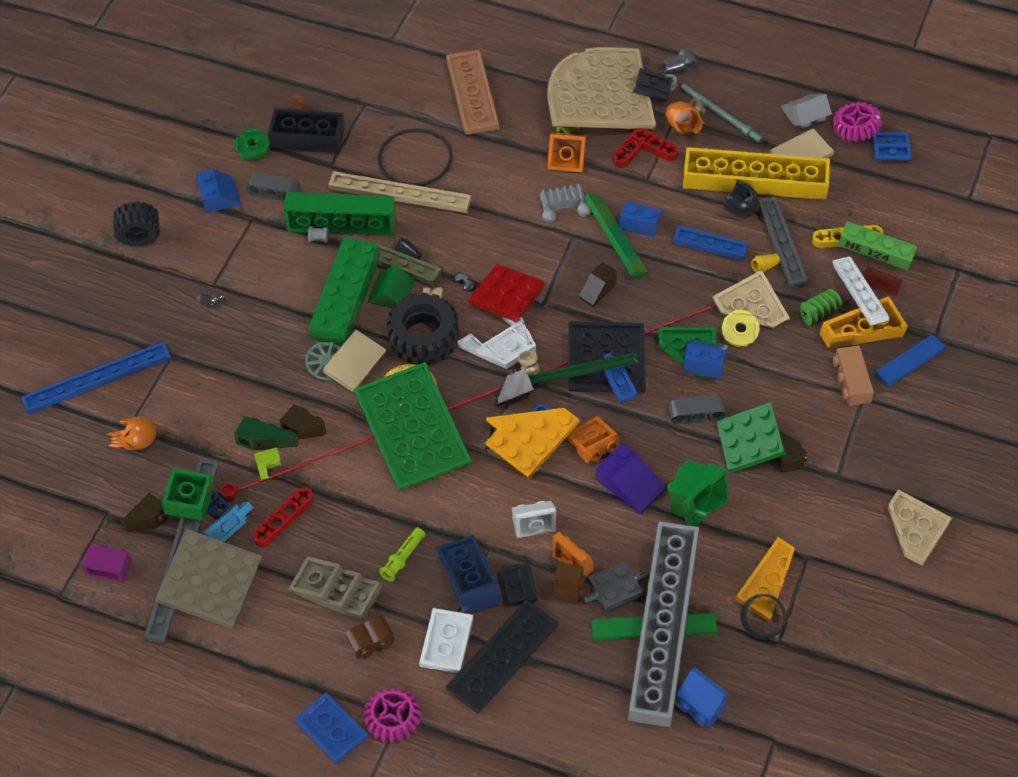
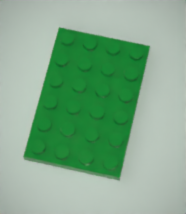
M426 362L354 388L357 400L399 492L471 464L470 456Z

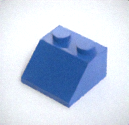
M214 169L196 173L206 213L241 205L233 176Z
M631 200L626 201L620 214V228L625 231L655 237L664 208Z
M690 339L684 358L683 371L721 378L728 346Z
M694 667L677 693L676 704L681 711L692 715L699 725H704L709 729L725 712L728 693Z

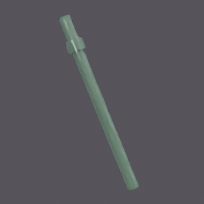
M683 84L681 86V90L693 98L698 97L704 101V106L741 130L742 134L746 137H751L758 143L762 142L763 137L756 133L754 128L743 124L688 85Z

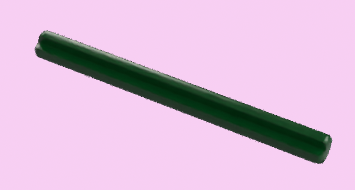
M636 352L534 373L528 375L532 385L635 364L638 362V356Z

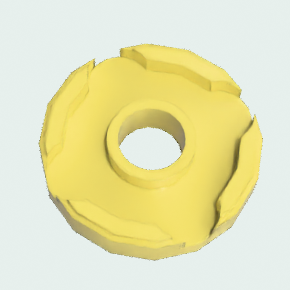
M743 309L732 311L724 318L722 324V335L725 340L736 347H746L752 344L757 339L760 330L756 317L751 312ZM743 324L746 327V331L739 333L736 331L735 326Z

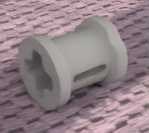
M309 226V243H312V241L328 243V227L322 229Z

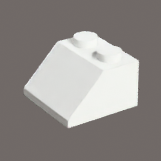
M539 501L536 504L518 505L512 508V519L517 538L556 531V509L552 501Z

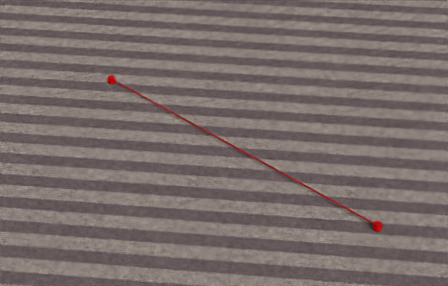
M712 305L710 307L704 308L697 312L691 313L684 317L678 318L671 322L647 330L644 332V335L652 331L658 330L659 327L671 325L683 319L689 318L696 314L717 307V305ZM568 361L543 371L553 370L561 366L567 365ZM501 387L483 393L476 397L470 398L463 402L457 403L450 407H447V409L450 410L452 408L458 407L470 401L476 400L483 396L501 390ZM374 436L236 488L232 483H225L220 488L221 496L224 500L231 501L236 497L239 490L374 439Z

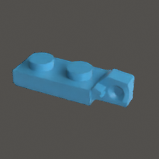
M245 501L239 506L235 504L211 524L203 534L225 542L246 523V514L253 509L252 505Z

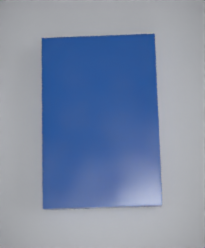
M327 692L294 719L299 727L335 764H338L368 738V733Z

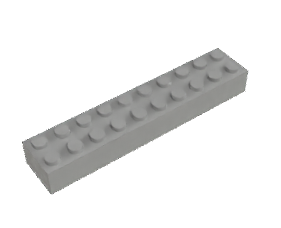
M658 521L628 721L671 727L699 527Z

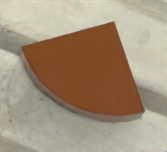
M295 93L292 96L294 109L310 110L309 105L306 106L299 94Z

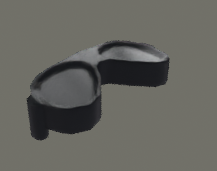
M460 271L455 273L454 281L461 282L464 280V288L467 291L476 289L474 281Z

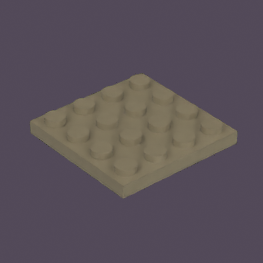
M186 529L155 598V602L233 629L262 556Z

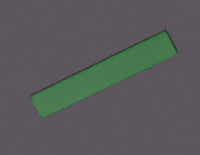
M587 193L584 197L585 201L630 275L645 277L648 271L601 195Z
M715 613L687 614L684 636L717 635ZM644 617L592 619L593 641L640 639Z

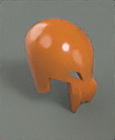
M680 101L672 103L666 109V118L669 124L682 135L683 133L690 132L699 134V130L703 127L702 124L705 123L701 119L696 107L690 103Z
M132 417L120 420V423L127 425L125 430L106 434L112 437L111 440H114L111 442L113 444L109 445L110 447H124L125 450H143L151 446L155 440L157 427L147 417Z

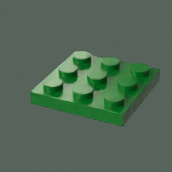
M771 402L716 421L730 473L786 455L776 414Z

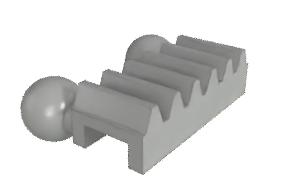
M577 184L576 187L570 185L568 189L563 186L562 190H559L557 187L555 191L549 189L548 192L542 190L540 201L543 205V221L552 223L556 219L554 210L578 206L577 213L580 216L587 217L591 213V209L584 199L582 186L580 184Z

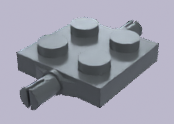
M622 562L588 576L593 592L583 596V600L587 604L597 599L603 605L606 612L643 597V591L638 582L649 578L646 570L634 574L630 571L626 562Z

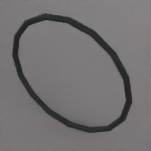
M420 128L406 129L391 135L381 145L377 155L379 168L388 179L393 182L415 186L428 185L440 179L449 170L453 159L451 146L444 137L431 130ZM417 131L432 134L444 142L449 152L448 164L437 177L426 182L408 183L398 181L388 175L382 167L381 154L384 146L401 134Z

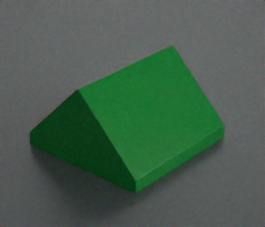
M397 265L379 272L368 303L394 308L398 301L402 302V298L409 297L415 281Z

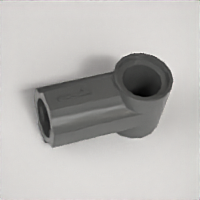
M684 49L677 56L661 60L664 74H669L683 69L687 72L693 71L697 68L698 62L690 49Z

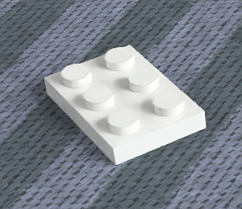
M433 608L419 666L459 673L462 669L474 619L473 615Z

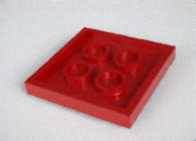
M496 264L468 299L469 304L517 323L543 290L545 281Z

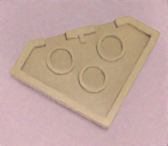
M762 270L712 297L721 314L728 315L734 310L743 309L751 312L758 320L759 325L774 328L790 318Z
M898 490L890 501L888 510L904 556L923 566L949 526L952 518Z

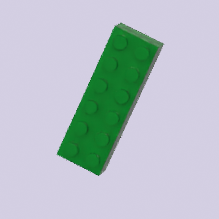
M286 192L283 210L287 232L308 233L309 226H312L313 228L322 229L328 227V234L395 236L397 216L395 197Z
M343 237L309 325L311 339L329 343L334 342L336 345L343 346L352 335L379 259L381 258L378 243Z

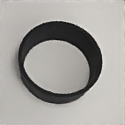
M755 595L744 603L740 613L741 623L745 631L752 637L762 640L771 639L783 629L786 621V610L782 602L772 595ZM758 597H769L775 600L782 609L783 623L773 633H760L748 621V607Z

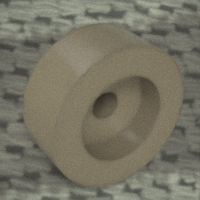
M698 97L694 98L690 104L695 106L698 112L703 115L706 111L703 108L704 101Z

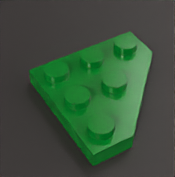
M659 327V347L683 367L690 339L716 343L715 327ZM692 373L697 378H716Z

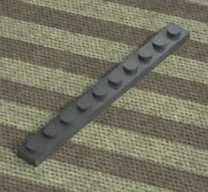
M199 458L195 472L212 475L214 484L219 469V462ZM181 517L160 587L185 530L189 529L199 533L202 521ZM155 602L144 636L145 640L166 643L175 608Z

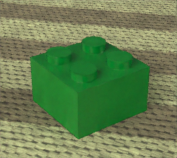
M172 468L162 501L164 513L166 515L204 521L214 488L212 475Z

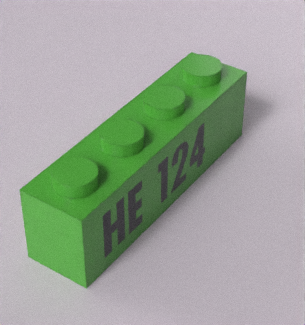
M849 221L846 222L838 243L840 247L904 270H908L917 248L916 245Z

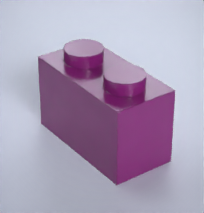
M90 545L82 567L85 575L124 583L132 561L129 553L123 549L115 550L104 545Z

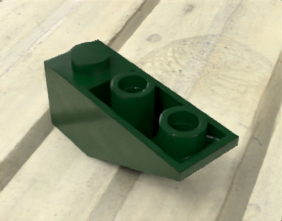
M244 416L234 433L236 444L251 450H265L276 447L289 448L298 447L299 445L297 434L293 431L278 428L271 423L261 422L254 417Z

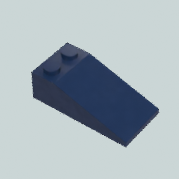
M474 535L436 547L437 554L462 613L466 614L502 602L499 583Z

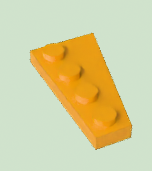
M778 537L739 591L735 600L744 605L749 598L759 594H768L778 598L795 548ZM762 596L753 600L748 609L767 622H770L777 602L769 597Z

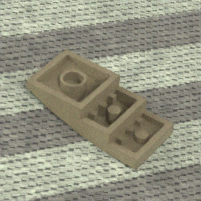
M307 556L291 583L289 591L331 610L364 620L382 585L378 581L363 578L360 573L343 569L341 564Z

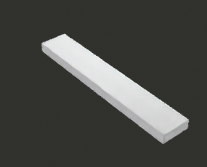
M849 256L834 260L833 267L869 324L873 325L889 321L887 312L852 258Z

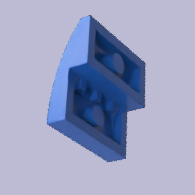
M876 132V135L872 136L875 160H911L908 132Z

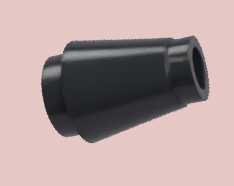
M401 238L395 245L394 250L419 260L422 257V253L408 239Z

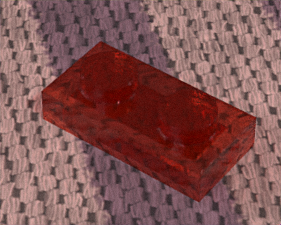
M867 266L864 278L869 286L895 296L898 295L902 279Z

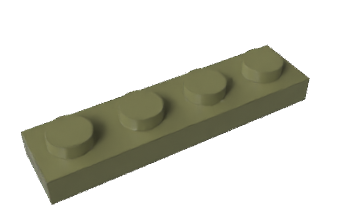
M379 244L381 258L378 265L386 268L397 265L410 277L432 286L442 273L441 268Z

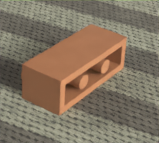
M860 346L837 348L836 356L833 357V364L835 368H838V381L843 385V398L847 399L849 406L871 403L874 391Z

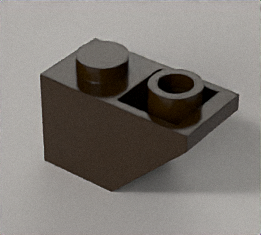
M295 404L280 419L281 429L293 431L297 434L298 439L319 437L326 434L325 423L320 417L311 415L304 407L300 408Z

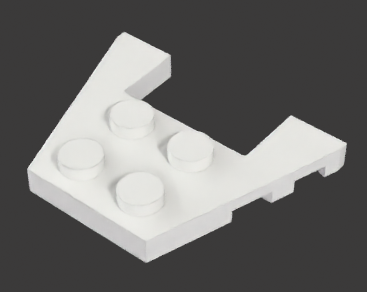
M502 317L511 327L484 344L471 333L457 341L460 349L505 369L519 362L518 355L523 351H536V345L528 329H526L522 317L517 323Z

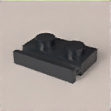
M640 68L633 92L667 102L673 78Z
M530 562L522 565L519 563L501 567L508 606L522 604L526 599L528 601H537Z

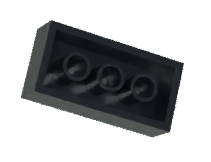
M274 108L268 132L270 148L340 153L345 130L344 114L339 112Z

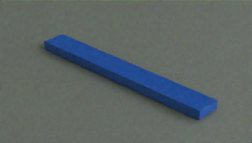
M161 342L24 395L21 399L29 415L172 358L165 342Z

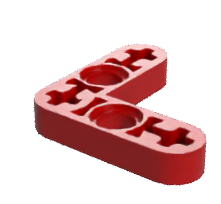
M639 128L614 153L613 164L618 168L628 166L642 149L666 161H674L678 157V148L671 142L643 128ZM658 143L660 144V146L653 147L651 146V144ZM628 146H634L635 149H634V150H628L627 147H628Z

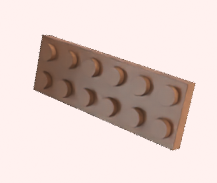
M480 50L446 55L465 135L499 130V122Z

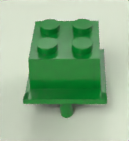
M686 460L684 465L679 467L674 481H671L668 485L667 492L669 493L672 513L685 518L686 526L693 527L704 518L707 519L710 512L715 513L730 498L726 469L711 463L706 466Z

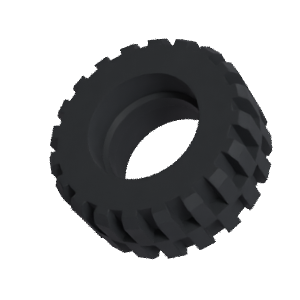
M415 293L411 297L406 296L402 298V302L398 301L394 305V309L390 310L389 317L387 318L388 341L392 351L395 352L398 358L402 357L403 361L407 363L411 361L415 365L424 362L427 365L432 362L435 364L440 362V359H446L449 353H453L456 349L455 346L458 344L457 341H459L458 315L453 305L448 303V300L442 297L440 299L436 294L428 295V293H422V295H417ZM423 322L432 323L439 327L432 334L425 336L414 335L407 331L411 326Z

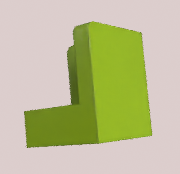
M277 447L254 453L261 480L269 478L267 469L281 465Z

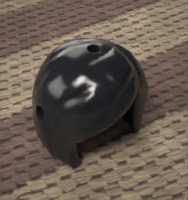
M737 180L732 193H728L724 200V207L736 216H746L756 209L758 195L752 186Z

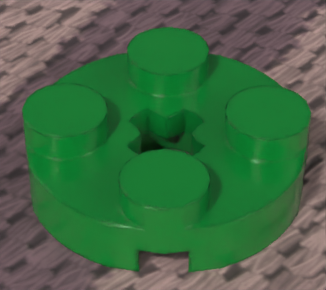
M249 129L242 132L239 138L237 136L235 139V149L240 159L257 160L266 158L270 150L268 135L263 134L259 129Z

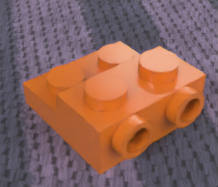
M598 416L574 428L566 437L576 448L577 454L586 463L596 462L600 460L602 455L608 452L612 453L620 446L618 434Z
M558 531L553 536V557L558 562L583 567V575L588 577L593 572L592 558L583 549H578V546L568 536H563Z

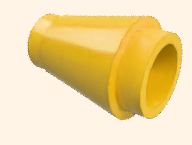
M776 253L760 255L752 259L751 265L756 273L761 270L764 273L779 264L780 258Z

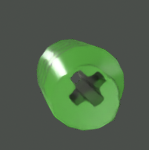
M828 289L826 292H822L802 302L800 312L806 324L811 325L812 320L817 322L819 318L823 319L825 315L829 316L831 311L835 313L837 308L841 310L843 306L842 300L834 290Z

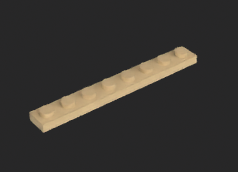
M334 171L328 184L330 190L359 195L393 196L395 201L462 213H467L471 202V195Z

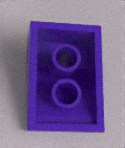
M624 443L596 467V480L639 514L645 511L667 489L641 457Z

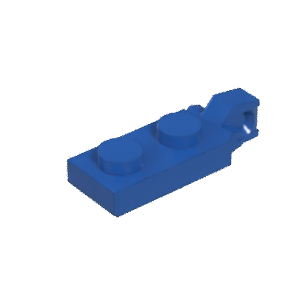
M611 352L603 355L604 358L613 357ZM624 366L604 370V374L619 404L637 398L638 393Z

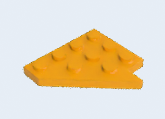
M565 408L487 417L486 422L495 428L496 431L485 442V445L526 478L530 479L579 424L580 420Z

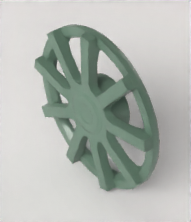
M318 342L307 351L305 357V365L310 374L321 380H334L328 375L326 377L318 376V373L335 355H331L332 348L339 350L341 347L334 344V342ZM322 346H329L327 353L324 352ZM318 348L321 355H318L312 351ZM310 355L318 358L316 361L308 362ZM319 364L318 369L313 372L310 366Z

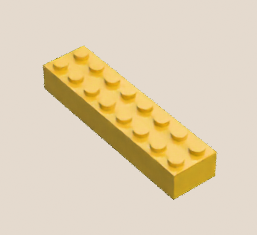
M686 147L683 188L732 192L737 180H740L744 184L752 186L758 195L826 200L829 188L830 159Z

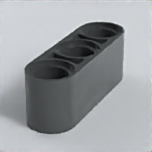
M254 172L250 177L246 190L253 196L285 201L286 192H299L301 185L292 178Z
M720 395L674 399L668 403L671 422L676 425L719 421L726 417L724 400Z

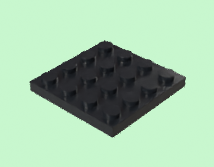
M568 321V366L604 359L603 355L610 352L612 356L636 352L638 362L626 365L624 368L637 393H645L644 323ZM604 370L568 378V391L613 392L604 374Z

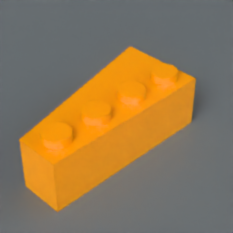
M887 296L879 301L887 312L889 321L870 325L860 308L823 322L819 334L828 349L901 338L904 336L908 325L891 298Z

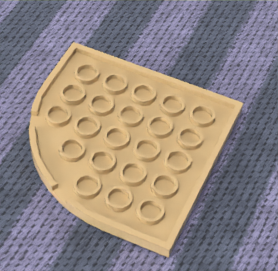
M597 47L585 49V52L581 53L575 52L564 58L553 70L547 88L552 126L655 129L656 123L650 97L633 92L638 71L640 68H643L639 49Z

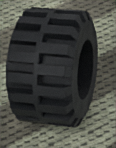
M140 201L122 204L113 213L114 237L119 243L122 242L123 245H129V247H141L153 243L154 240L158 239V235H160L157 209L151 204L140 203Z

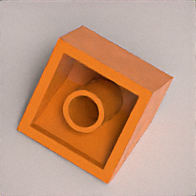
M551 133L547 170L583 172L587 136Z

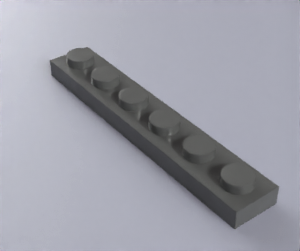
M776 196L759 199L758 206L776 254L780 258V265L789 288L807 285L808 279Z

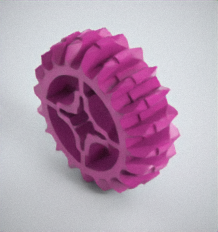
M858 101L856 104L852 102L851 105L845 104L844 108H839V111L835 112L833 120L834 130L838 137H842V140L847 139L848 142L852 140L855 142L858 140L864 141V139L870 140L871 136H875L876 132H879L881 114L877 107H873L872 104L867 105L866 102L860 103Z
M392 686L391 691H387L385 687L383 693L376 691V698L370 696V703L365 705L364 718H366L365 725L369 726L368 731L370 733L374 732L376 739L381 736L383 742L387 738H390L391 743L394 742V738H398L401 742L402 736L409 739V731L415 733V726L420 725L421 711L419 710L421 708L420 704L416 703L417 698L415 696L411 697L410 691L404 693L402 687L398 691L395 690L394 686ZM381 707H383L384 711L380 714V717L376 719V714ZM409 710L410 713L408 718L406 719V721L402 722V717L405 715V712Z

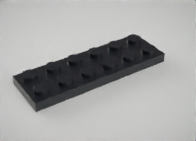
M526 599L447 684L446 690L479 714L558 627V622Z

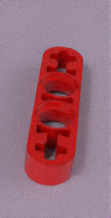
M303 487L290 496L253 532L255 544L259 547L270 545L311 506L314 500L312 491L309 488ZM289 507H294L296 509V511L293 514H287L285 512V510ZM275 520L282 522L279 527H273L271 523ZM260 535H261V536H265V535H266V538H265V539H264V538H260V539H259V536H260Z

